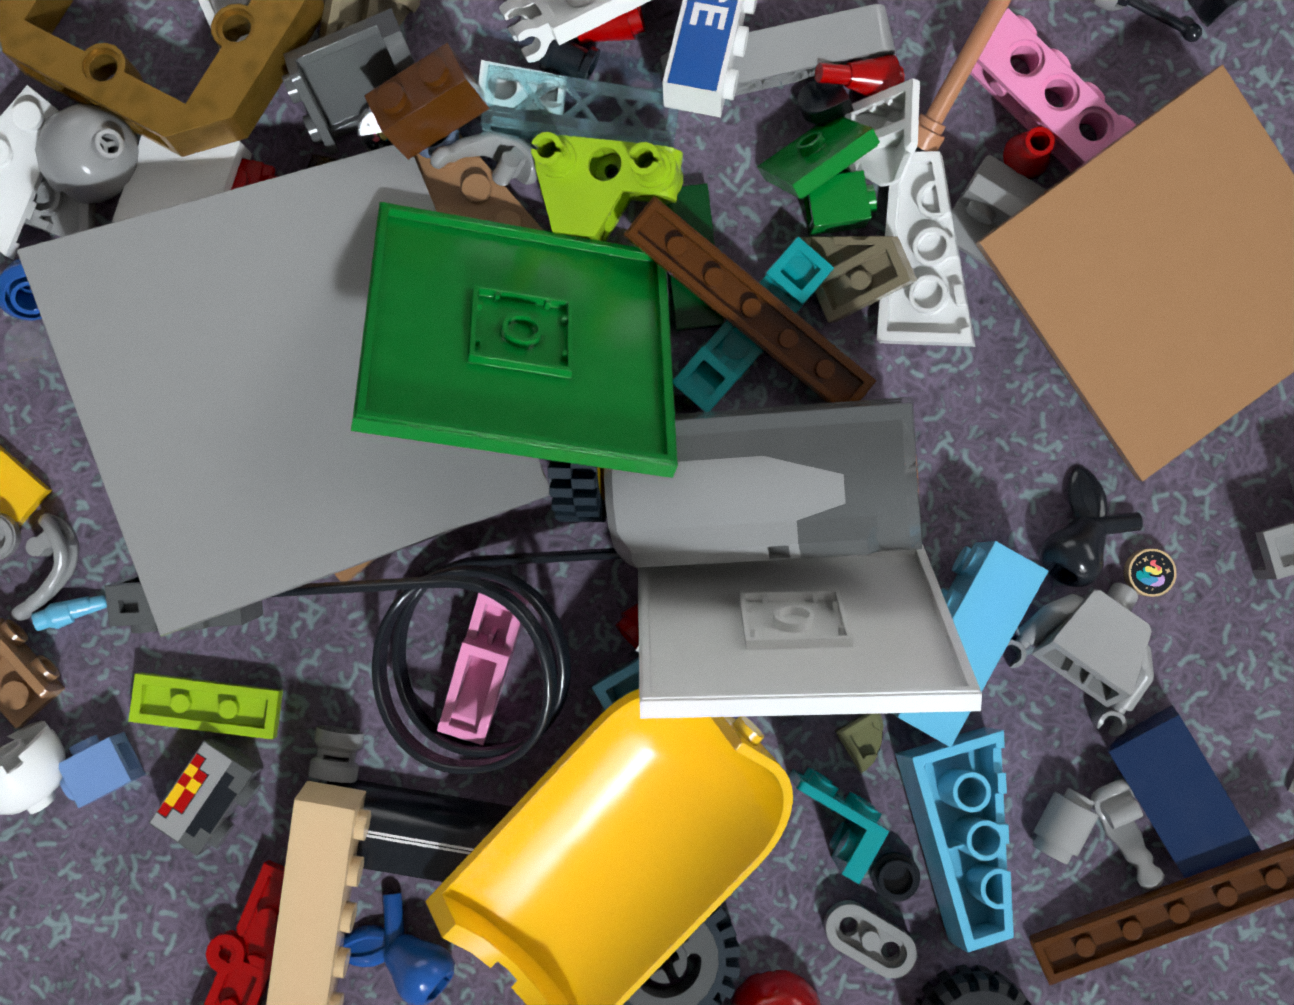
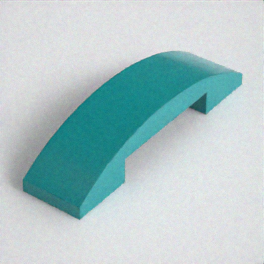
M797 237L759 283L792 311L797 313L834 270V267L801 238ZM726 321L674 378L673 385L704 412H710L763 351Z

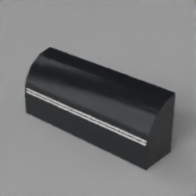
M357 780L353 783L327 781L329 785L366 791L364 809L371 811V819L365 841L359 840L357 856L364 857L363 869L444 882L513 808V806L362 780Z

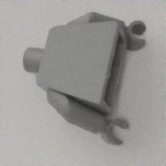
M1114 583L1107 595L1101 590L1094 589L1082 597L1076 594H1069L1044 605L1019 628L1020 635L1017 638H1011L1008 645L1019 647L1018 657L1008 666L1010 668H1018L1023 665L1027 655L1026 649L1030 645L1034 646L1033 656L1103 704L1093 710L1091 715L1092 724L1099 729L1107 717L1114 716V723L1108 733L1113 737L1122 735L1127 728L1124 713L1126 710L1133 711L1154 679L1151 647L1148 645L1152 632L1150 625L1131 612L1138 600L1137 592L1128 585Z

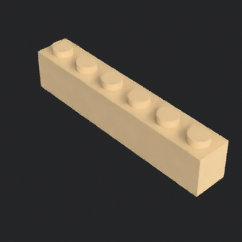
M307 781L294 799L266 1005H343L344 993L337 992L338 979H344L351 954V948L343 947L345 932H352L357 913V903L350 902L352 887H358L364 866V857L357 856L359 840L365 841L371 819V811L364 809L366 791Z

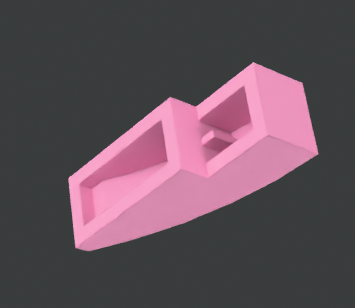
M505 589L516 596L528 608L529 603L521 595ZM478 593L466 638L461 645L437 731L484 745L522 624L500 603Z

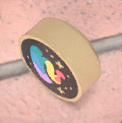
M1158 549L1138 550L1127 559L1124 566L1126 584L1141 596L1156 597L1163 595L1172 588L1176 580L1177 573L1174 561L1167 553Z

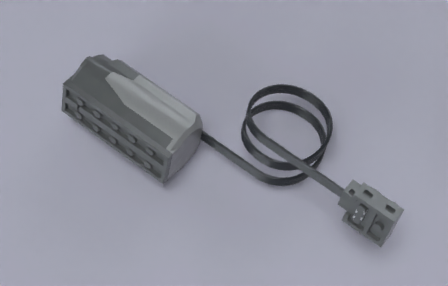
M913 396L675 414L678 467L673 478L604 468L605 505L608 527L614 548L473 556L448 563L424 577L308 583L272 597L404 590L392 602L380 623L372 655L374 696L387 730L407 754L435 770L453 774H480L498 770L523 757L555 722L563 709L569 691L571 662L564 630L546 599L534 587L518 576L488 566L623 559L628 565L641 568L869 555L881 551L922 549ZM138 575L104 586L110 627L131 626V633L158 631ZM483 579L495 581L517 592L539 614V616L541 617V619L543 620L544 624L548 629V632L551 636L555 648L558 666V683L553 652L549 640L547 639V636L543 628L541 627L539 621L536 619L533 613L527 608V606L523 602H521L516 596H514L512 593L505 590L504 588ZM459 588L483 594L504 606L522 624L537 651L543 675V703L539 719L532 732L515 740L480 745L437 731L438 726L424 712L414 694L406 660V643L410 621L419 600L427 589ZM262 600L179 631L244 625L264 615ZM395 622L396 626L392 641L393 677L400 701L413 724L429 740L448 751L472 757H498L482 760L450 758L430 750L409 732L396 711L387 677L388 645Z

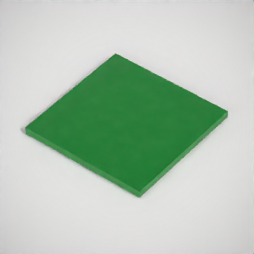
M379 202L351 431L673 478L678 462L667 272L634 246Z

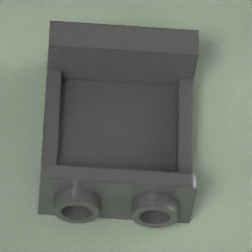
M390 8L283 54L289 73L281 77L293 103L296 104L302 101L308 111V114L303 115L302 118L313 142L317 143L323 140L329 154L333 155L339 152L336 139L361 128L364 119L372 113L364 95L413 65L415 61L395 15Z

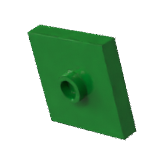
M841 116L831 122L817 124L758 165L757 168L767 182L799 199H803L876 148L880 141L872 127Z

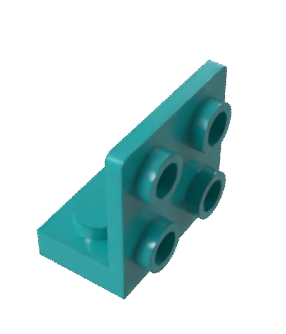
M807 767L805 773L802 774L793 768L788 777L796 789L851 820L850 824L843 821L838 826L829 847L834 849L831 858L841 874L860 884L890 832L879 820L882 813L875 809L872 803L851 791L846 799L837 794L839 788L832 784L833 781L816 770Z

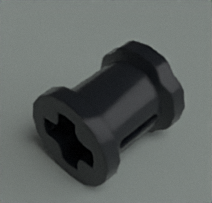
M554 39L549 44L544 57L541 58L539 68L544 72H549L550 70L559 72L575 80L576 87L585 89L597 66L600 49L594 46L586 49L571 41L559 45Z

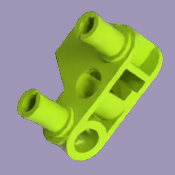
M542 132L532 141V145L537 149H531V154L535 159L538 180L551 229L554 233L606 242L631 200L650 202L655 196L662 203H676L677 194L683 185V172L681 170L683 152L675 148L653 145L648 142L634 143L555 135L551 132ZM613 167L618 168V174L614 178L607 177L609 169Z

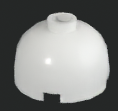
M45 721L29 724L8 735L7 737L14 740L0 748V815H13L25 810L30 814H34L47 807L56 798L53 791L59 786L62 779L59 763L66 760V755L59 737L53 729H50Z

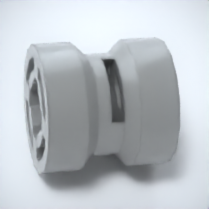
M316 726L314 742L318 748L316 757L310 760L308 775L315 779L330 782H356L359 766L355 762L356 752L363 746L365 733L356 729L337 726Z

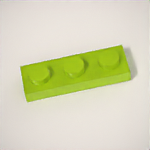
M139 672L135 673L128 722L273 740L277 738L283 690Z

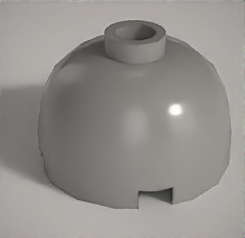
M94 104L71 105L48 117L43 124L45 126L35 146L39 170L53 189L58 193L64 192L69 197L77 199L74 200L83 204L105 202L122 193L124 186L130 181L136 170L139 154V142L136 134L124 121L125 119L104 107Z

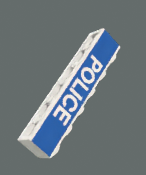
M757 0L682 1L662 81L664 107L721 117L725 99L734 100L739 70L732 68L735 56L744 57L749 27L743 26L746 13L754 15Z

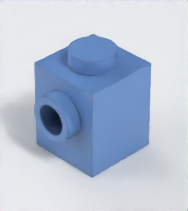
M125 732L110 736L102 741L99 740L97 735L91 736L71 746L69 750L72 757L59 763V771L62 775L60 786L65 795L70 800L75 801L78 808L95 802L146 775Z

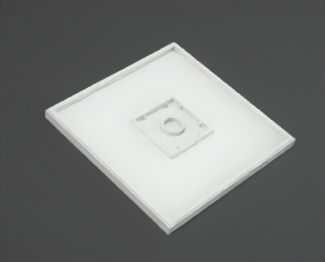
M923 545L922 549L881 551L869 555L638 568L640 719L981 711L982 692Z

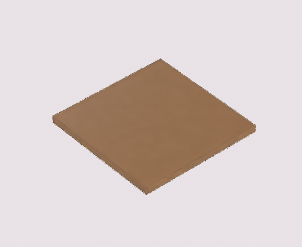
M1224 65L1212 69L975 243L1136 480L1142 482L1294 372V174Z

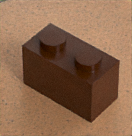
M448 42L364 95L381 132L408 160L490 109L472 73Z

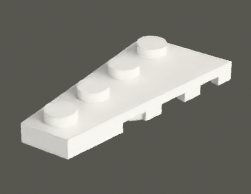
M940 151L914 152L903 180L897 184L889 185L885 236H898L917 281L880 299L876 340L879 343L976 347L943 157Z

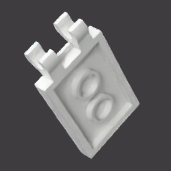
M507 0L499 9L505 20L512 19L518 15L522 16L520 22L508 28L514 41L520 42L530 36H535L532 44L521 49L527 62L531 63L544 57L552 40L555 39L561 45L651 0Z

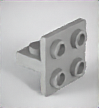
M986 156L952 209L958 249L992 269L975 243L1047 190L1024 175L1017 173L993 156Z

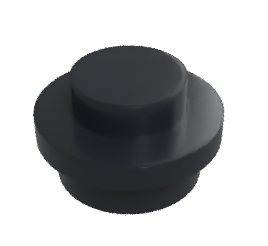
M890 852L882 855L874 863L871 871V881L874 889L882 898L892 902H901L909 899L917 891L920 884V872L916 863L909 856L900 852Z

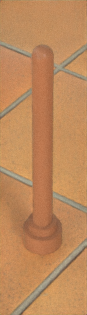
M1011 0L988 1L927 113L919 115L917 147L924 151L939 150L945 139L942 133L946 126L942 123Z

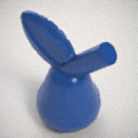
M402 893L382 895L384 927L365 925L353 929L351 933L345 935L343 947L351 948L349 964L358 967H373L385 962L401 999L410 1005H427L451 981L455 968L453 956L441 945L405 934Z

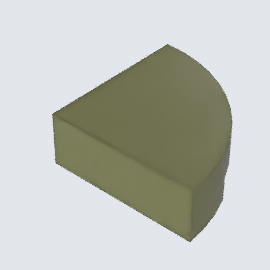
M880 713L861 714L835 730V733L860 773L866 771L874 763L880 750L884 727Z

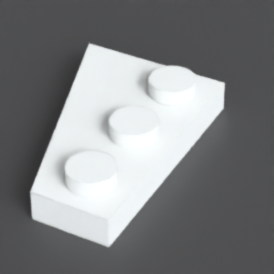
M28 85L0 116V252L14 260L17 249L20 246L17 243V239L26 219H31L37 205L33 200L43 179L35 153L36 141L41 137V131L45 126L43 124L48 117L59 112V110Z

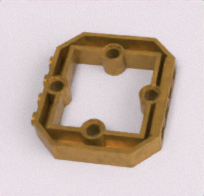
M0 0V42L2 52L25 75L80 104H94L116 113L125 119L124 121L135 133L146 137L181 157H185L249 137L283 83L281 76L289 73L283 54L308 43L322 20L325 0H251L248 6L238 3L229 4L221 8L214 15L211 23V34L220 50L186 104L144 83L138 70L115 45L98 43L83 51L52 35V32L73 0ZM249 34L244 40L237 42L240 37ZM116 73L111 79L107 80L112 74Z

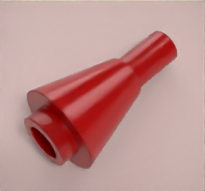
M893 54L850 62L846 65L818 63L815 69V80L818 83L841 84L853 91L866 96H872L903 83L904 69L899 64L898 58Z

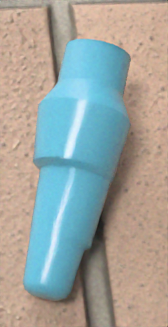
M104 595L86 596L51 603L44 610L32 613L33 625L37 631L47 628L60 629L75 622L76 618L106 608V597Z

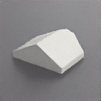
M912 78L852 104L854 111L846 114L845 117L872 127L880 143L876 148L848 166L847 170L851 172L864 170L866 179L882 187L894 185L903 180L918 145L920 81Z

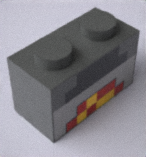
M218 736L204 740L149 821V824L196 856L211 846L218 849L235 826L229 819L238 805L246 808L261 788L262 783L256 779L264 767Z

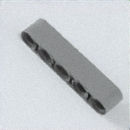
M882 4L867 5L749 32L744 57L735 56L732 68L739 70L735 96L781 86L780 81L782 85L815 78V69L818 63L846 65L850 62L891 54L896 55L885 6ZM670 51L659 59L663 77Z

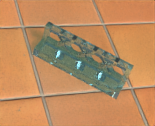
M488 65L484 98L490 109L482 113L481 116L483 132L489 130L502 132L533 140L542 132H551L562 136L634 143L648 142L653 145L674 148L678 109H668L666 131L645 128L635 112L649 102L664 105L663 91ZM497 79L518 82L529 97L514 108L494 105ZM528 84L540 85L542 87L534 92ZM553 88L566 89L576 105L563 115L551 114L539 98ZM576 91L591 94L582 100ZM601 95L611 96L615 98L624 112L611 122H603L596 119L587 105ZM625 99L637 100L638 102L630 107ZM534 103L540 112L525 109ZM579 111H582L584 115L587 117V119L577 118L573 116L577 114ZM629 118L635 126L623 125L621 123Z

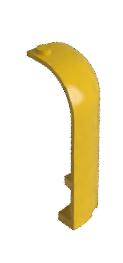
M639 689L634 690L609 706L425 902L442 938L471 952L490 968L498 961L517 979L511 988L526 1005H623L763 862L775 847L787 826L792 810L793 790L790 779L777 760L760 743L764 739V735L747 717L739 716L737 719L734 717L640 719Z

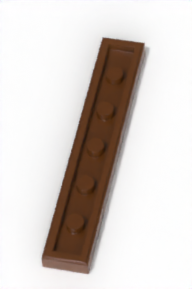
M655 196L623 234L626 239L825 403L862 400L877 381Z
M1294 839L1030 935V944L1049 986L1293 899Z

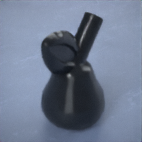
M1080 466L1073 469L1068 481V499L1077 518L1064 528L1052 533L1040 549L1041 564L1048 570V574L1058 582L1072 587L1088 586L1098 578L1104 566V549L1107 535L1140 531L1143 527V519L1139 512L1107 516V498L1101 483L1097 481L1098 479L1090 471Z

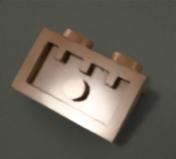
M0 618V712L17 729L27 724L65 688L57 680L60 676L57 667L42 655L36 656L25 644L28 640L25 631L14 621Z

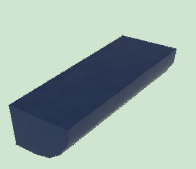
M1173 705L1124 732L1110 745L1109 754L1184 878L1261 851Z

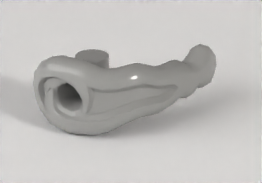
M489 130L461 138L448 146L438 147L430 157V164L436 169H441L448 163L456 162L461 158L490 157L498 163L492 173V179L500 186L508 185L514 178L525 185L533 184L538 179L535 159L531 154L533 147L522 138L502 132Z
M48 513L41 515L38 519V524L44 531L38 537L30 538L26 543V551L29 555L46 557L54 555V564L52 571L39 589L24 602L12 609L11 616L14 620L24 621L30 618L32 613L37 612L39 608L49 602L74 574L79 556V541L72 527L58 516Z
M1119 779L1098 788L1091 796V800L1095 802L1092 808L1099 815L1106 836L1118 846L1127 862L1137 869V882L1140 887L1147 890L1157 889L1162 885L1165 874L1161 868L1153 864L1154 857L1146 849L1142 833L1135 823V820L1143 817V813L1138 802L1134 799V793L1125 779Z

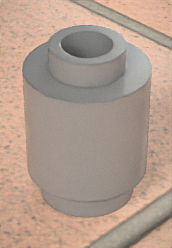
M1069 787L1064 795L1054 791L1033 831L1037 836L1032 845L1050 857L1068 865L1072 855H1079L1099 817L1097 813L1091 810L1095 802Z

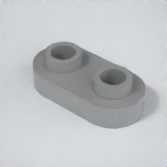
M852 900L837 902L827 911L824 918V931L831 945L840 952L886 978L902 977L913 968L917 957L916 946L909 934L901 927ZM845 917H852L856 920L855 929L848 933L842 932L839 929L841 920ZM887 942H895L898 945L896 954L891 957H885L881 954L882 946Z

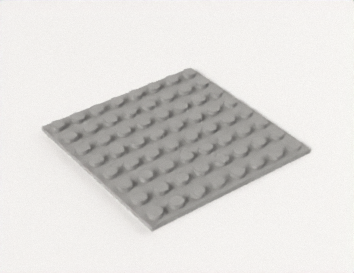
M394 145L17 249L161 637L550 496V485L538 458L351 431L379 202L436 211L415 158L412 157L408 160Z

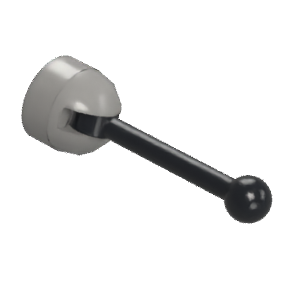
M1091 0L1092 4L1111 12L1122 10L1125 6L1129 5L1183 33V38L1188 42H1196L1202 36V28L1199 24H1186L1142 0Z

